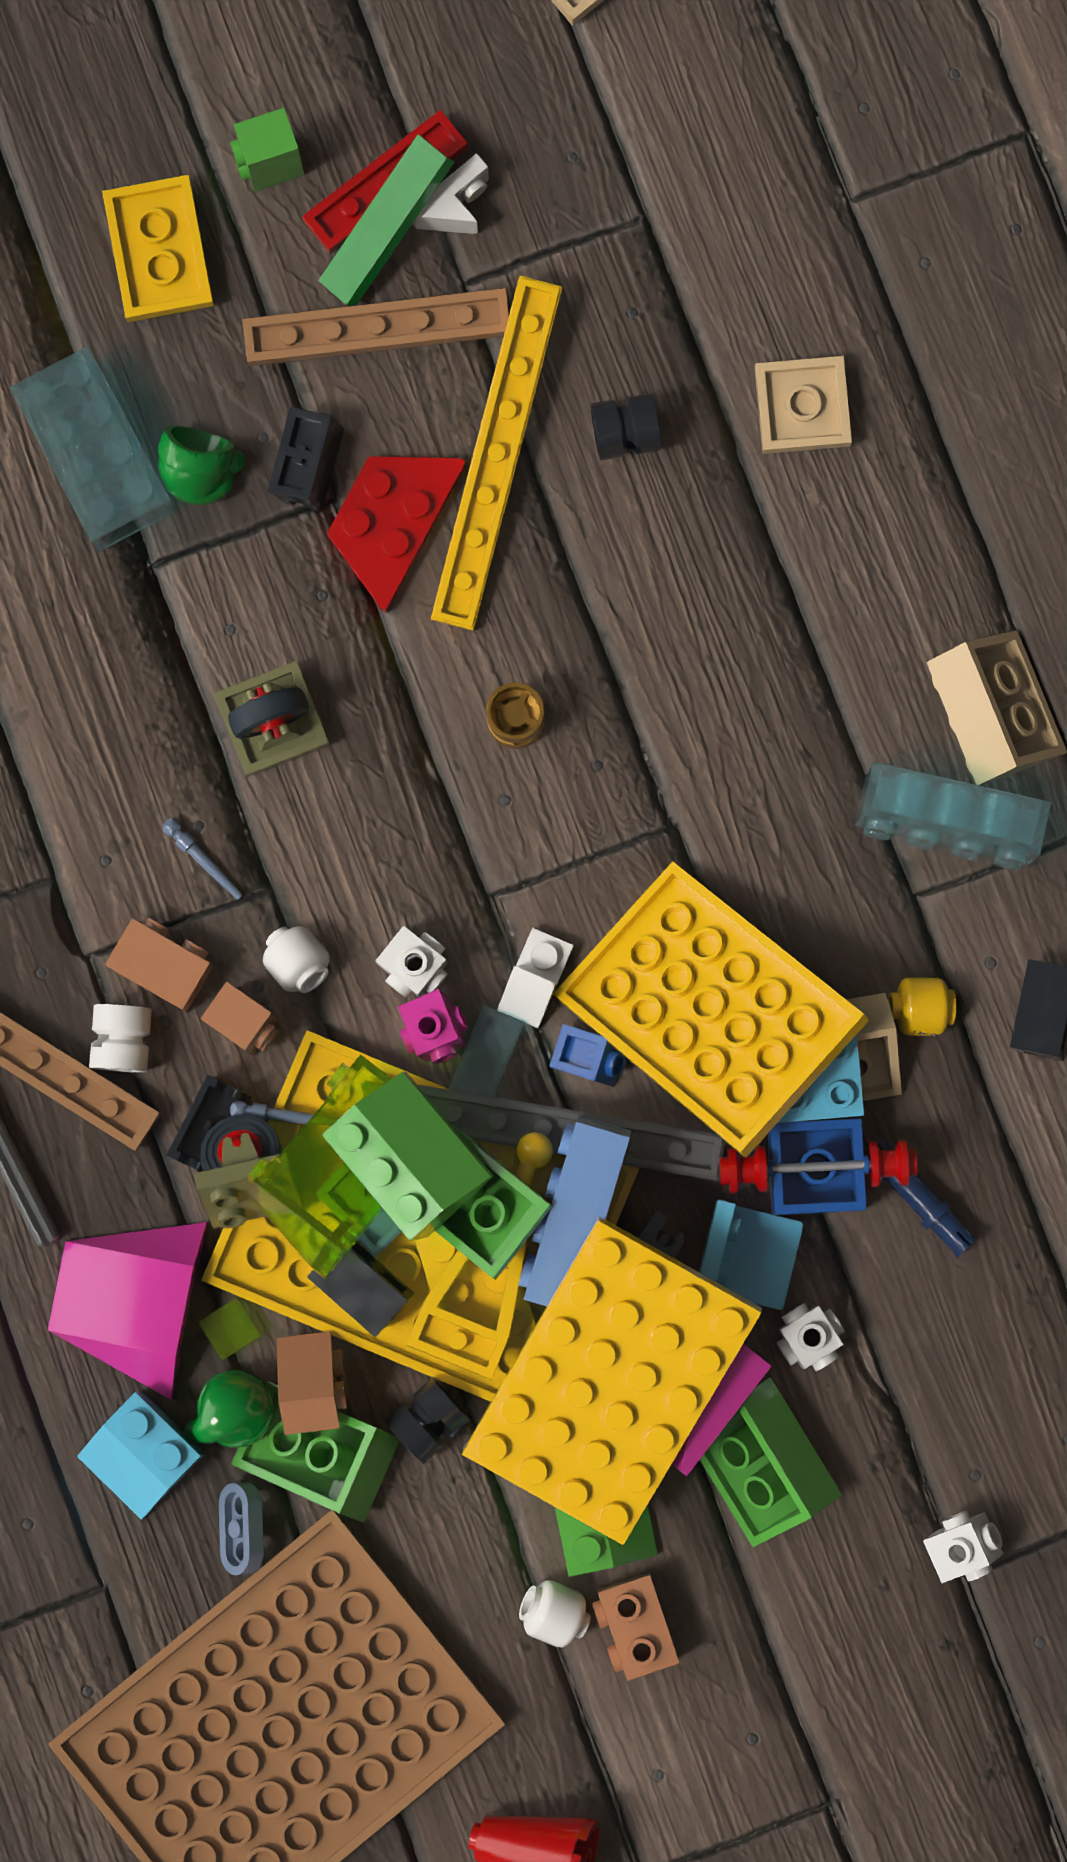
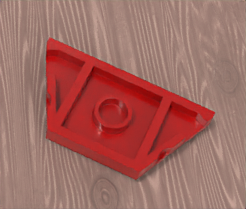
M368 456L327 532L328 538L347 561L351 570L365 586L381 611L388 612L466 467V461L463 459Z

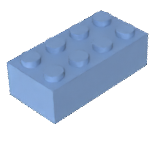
M581 1115L578 1116L576 1125L566 1124L558 1149V1153L566 1155L563 1168L554 1166L545 1193V1197L553 1199L552 1208L534 1230L531 1241L539 1243L540 1246L537 1256L527 1255L518 1284L527 1288L524 1300L547 1306L598 1217L600 1216L606 1220L631 1130Z

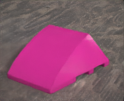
M208 1222L66 1241L48 1331L168 1399L173 1400L181 1360L180 1350L196 1269L200 1263Z

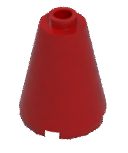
M486 1815L482 1823H474L470 1833L468 1848L474 1851V1859L477 1862H596L600 1838V1828L596 1826L599 1821L584 1817Z

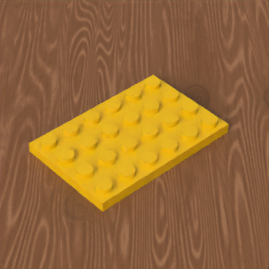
M673 861L553 993L563 1005L600 1036H603L613 1047L745 1158L869 1021L864 1013Z
M599 1216L467 1442L462 1455L624 1545L762 1313V1308Z

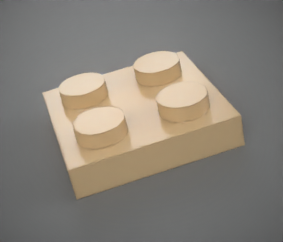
M844 356L755 363L762 454L851 446L852 438Z

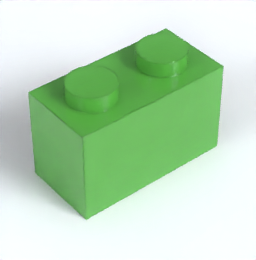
M285 108L233 124L237 136L236 140L230 141L234 159L242 181L250 178L255 192L304 176L299 149Z

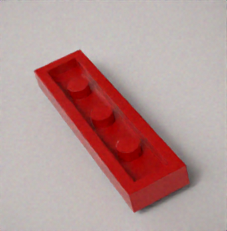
M441 110L302 216L303 222L330 255L343 245L418 134L429 140L452 160L468 149L466 140Z

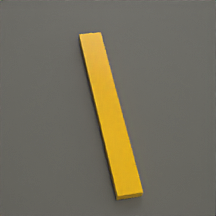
M519 275L430 619L432 621L470 631L474 630L562 286Z

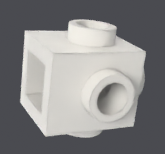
M405 926L400 929L376 959L377 965L390 974L385 982L405 998L410 992L414 993L417 997H421L425 991L430 993L437 990L448 975L443 970L447 961L441 956L445 948L426 932L419 938ZM413 959L423 961L422 967L417 971L407 969L408 963Z
M803 1303L782 1317L785 1325L777 1330L783 1339L776 1342L790 1366L798 1362L803 1369L812 1365L815 1371H818L839 1358L835 1350L842 1346L843 1343L838 1335L845 1331L831 1309L822 1312L819 1306H813L808 1309L806 1304ZM811 1328L816 1329L820 1334V1341L815 1346H808L803 1340L805 1331Z
M967 1511L952 1515L942 1521L944 1528L938 1529L923 1540L941 1583L962 1575L966 1576L967 1581L985 1576L993 1571L991 1564L1003 1555L1000 1532L994 1523L989 1522L985 1512L969 1517Z

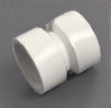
M94 1005L92 1030L98 1034V1039L91 1043L89 1068L120 1072H147L149 1047L143 1043V1038L150 1034L152 1009L127 1005Z

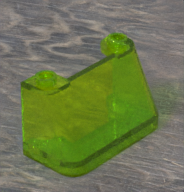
M361 1054L350 1067L342 1063L326 1084L332 1089L328 1098L279 1156H274L270 1162L262 1157L246 1177V1180L251 1183L247 1193L310 1268L324 1279L332 1273L383 1210L380 1204L322 1136L354 1104L392 1080L391 1077Z

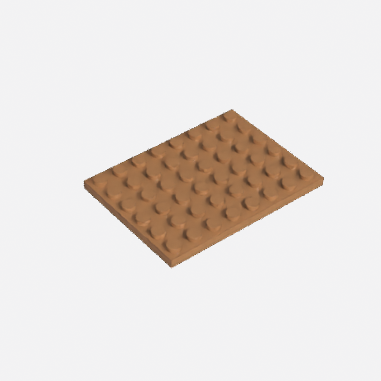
M331 1510L51 1740L48 1746L140 1862H340L505 1725V1721L337 1512Z

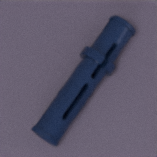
M886 1139L878 1144L881 1150H893V1148L887 1143ZM918 1175L909 1176V1185L901 1186L896 1177H883L922 1218L923 1221L920 1224L926 1230L930 1227L950 1248L956 1258L978 1239L950 1210L952 1207L951 1203L947 1199L943 1202Z

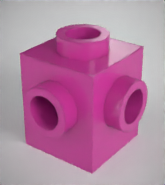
M437 989L398 1006L406 1027L400 1030V1034L410 1055L416 1053L417 1057L425 1062L432 1060L433 1064H440L458 1055L457 1049L467 1045L463 1032L469 1030L464 1014L458 1005L452 1007L448 995Z

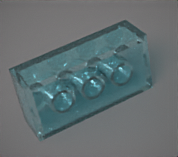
M88 346L9 387L97 552L176 512Z
M873 762L865 776L855 826L864 828L863 835L871 838L889 840L890 835L908 838L907 845L915 848L933 850L934 845L952 848L951 855L959 858L977 860L978 855L995 858L994 864L999 867L1021 870L1022 865L1029 866L1040 856L1052 802Z

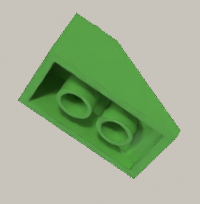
M451 1125L494 1177L435 1231L496 1280L552 1208V1205L466 1132Z
M267 1381L266 1387L271 1392L274 1404V1413L270 1427L266 1434L255 1443L238 1448L231 1465L339 1514L364 1523L400 1440L392 1434L339 1412L340 1428L285 1435L279 1407L278 1385Z

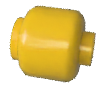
M907 977L899 984L897 993L890 992L888 1002L893 1019H897L898 1028L905 1035L939 1036L944 1033L947 1025L954 1024L956 1017L955 991L948 989L946 982L940 978Z

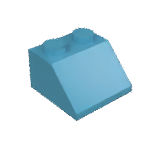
M137 1391L106 1421L77 1457L142 1520L206 1453L195 1443H191L185 1437L184 1432L142 1391Z

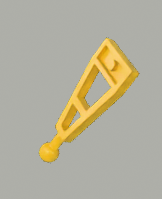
M532 1132L524 1135L518 1142L517 1156L520 1164L516 1175L529 1186L532 1183L537 1168L545 1166L552 1158L553 1147L548 1137L538 1132ZM527 1240L506 1266L509 1269L496 1331L438 1308L440 1302L468 1261V1258L458 1250L425 1299L407 1346L492 1380L510 1335Z

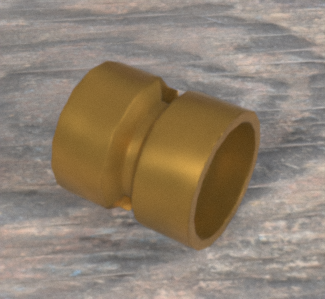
M519 682L506 683L497 688L488 699L486 707L488 729L494 740L502 746L512 749L525 748L534 743L542 734L545 723L543 701L538 692L529 685Z

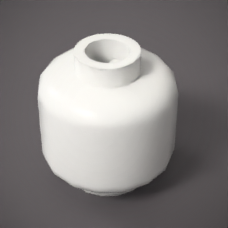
M303 926L290 929L281 927L268 937L266 941L268 947L263 955V964L284 990L307 993L318 987L325 980L329 972L327 968L330 959L329 953L308 928Z
M546 1580L538 1587L531 1586L528 1589L520 1606L519 1618L524 1621V1629L529 1636L555 1647L563 1648L569 1645L574 1638L581 1639L589 1626L590 1613L585 1612L586 1601L581 1592L555 1581Z

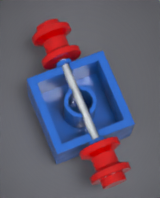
M861 1119L777 1123L768 1133L769 1160H767V1164L765 1146L757 1147L754 1156H747L746 1158L744 1156L740 1157L736 1149L728 1148V1157L719 1158L720 1185H729L730 1194L737 1193L741 1184L755 1183L759 1192H767L768 1174L771 1188L772 1215L865 1211L864 1174H869L871 1187H879L883 1177H896L901 1186L909 1185V1176H917L916 1149H908L906 1140H898L893 1150H881L876 1141H869L868 1155H863Z

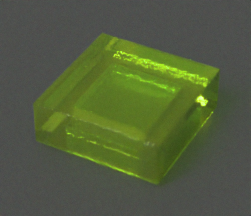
M235 1298L198 1322L222 1361L261 1337L260 1332L238 1298Z

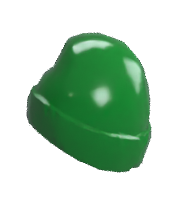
M167 426L158 445L159 475L166 489L179 501L191 505H208L225 498L232 490L234 475L243 469L246 462V457L240 450L235 449L232 441L212 433L185 426Z
M228 1370L214 1375L206 1382L197 1402L198 1418L192 1419L186 1424L185 1437L193 1444L217 1442L229 1448H241L255 1443L266 1434L273 1418L274 1404L271 1392L262 1380L241 1370Z

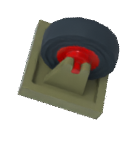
M297 661L213 693L247 778L330 745Z
M233 1115L219 1121L207 1132L201 1144V1164L204 1171L195 1173L194 1177L197 1192L213 1228H235L243 1225L247 1220L260 1217L279 1218L287 1215L291 1210L301 1208L299 1193L285 1154L282 1153L281 1143L275 1130L263 1119L251 1115Z

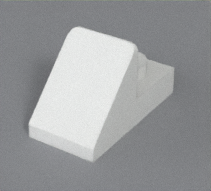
M477 154L470 158L438 185L412 223L414 227L423 230L478 233L476 219L462 202L466 200L467 203H470L487 188L486 182L489 180L488 166Z
M532 928L520 958L512 970L497 1011L539 1028L574 945Z

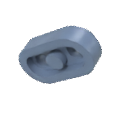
M249 1482L226 1485L219 1498L220 1557L224 1568L232 1575L255 1573L260 1568L264 1557L263 1500L258 1489Z

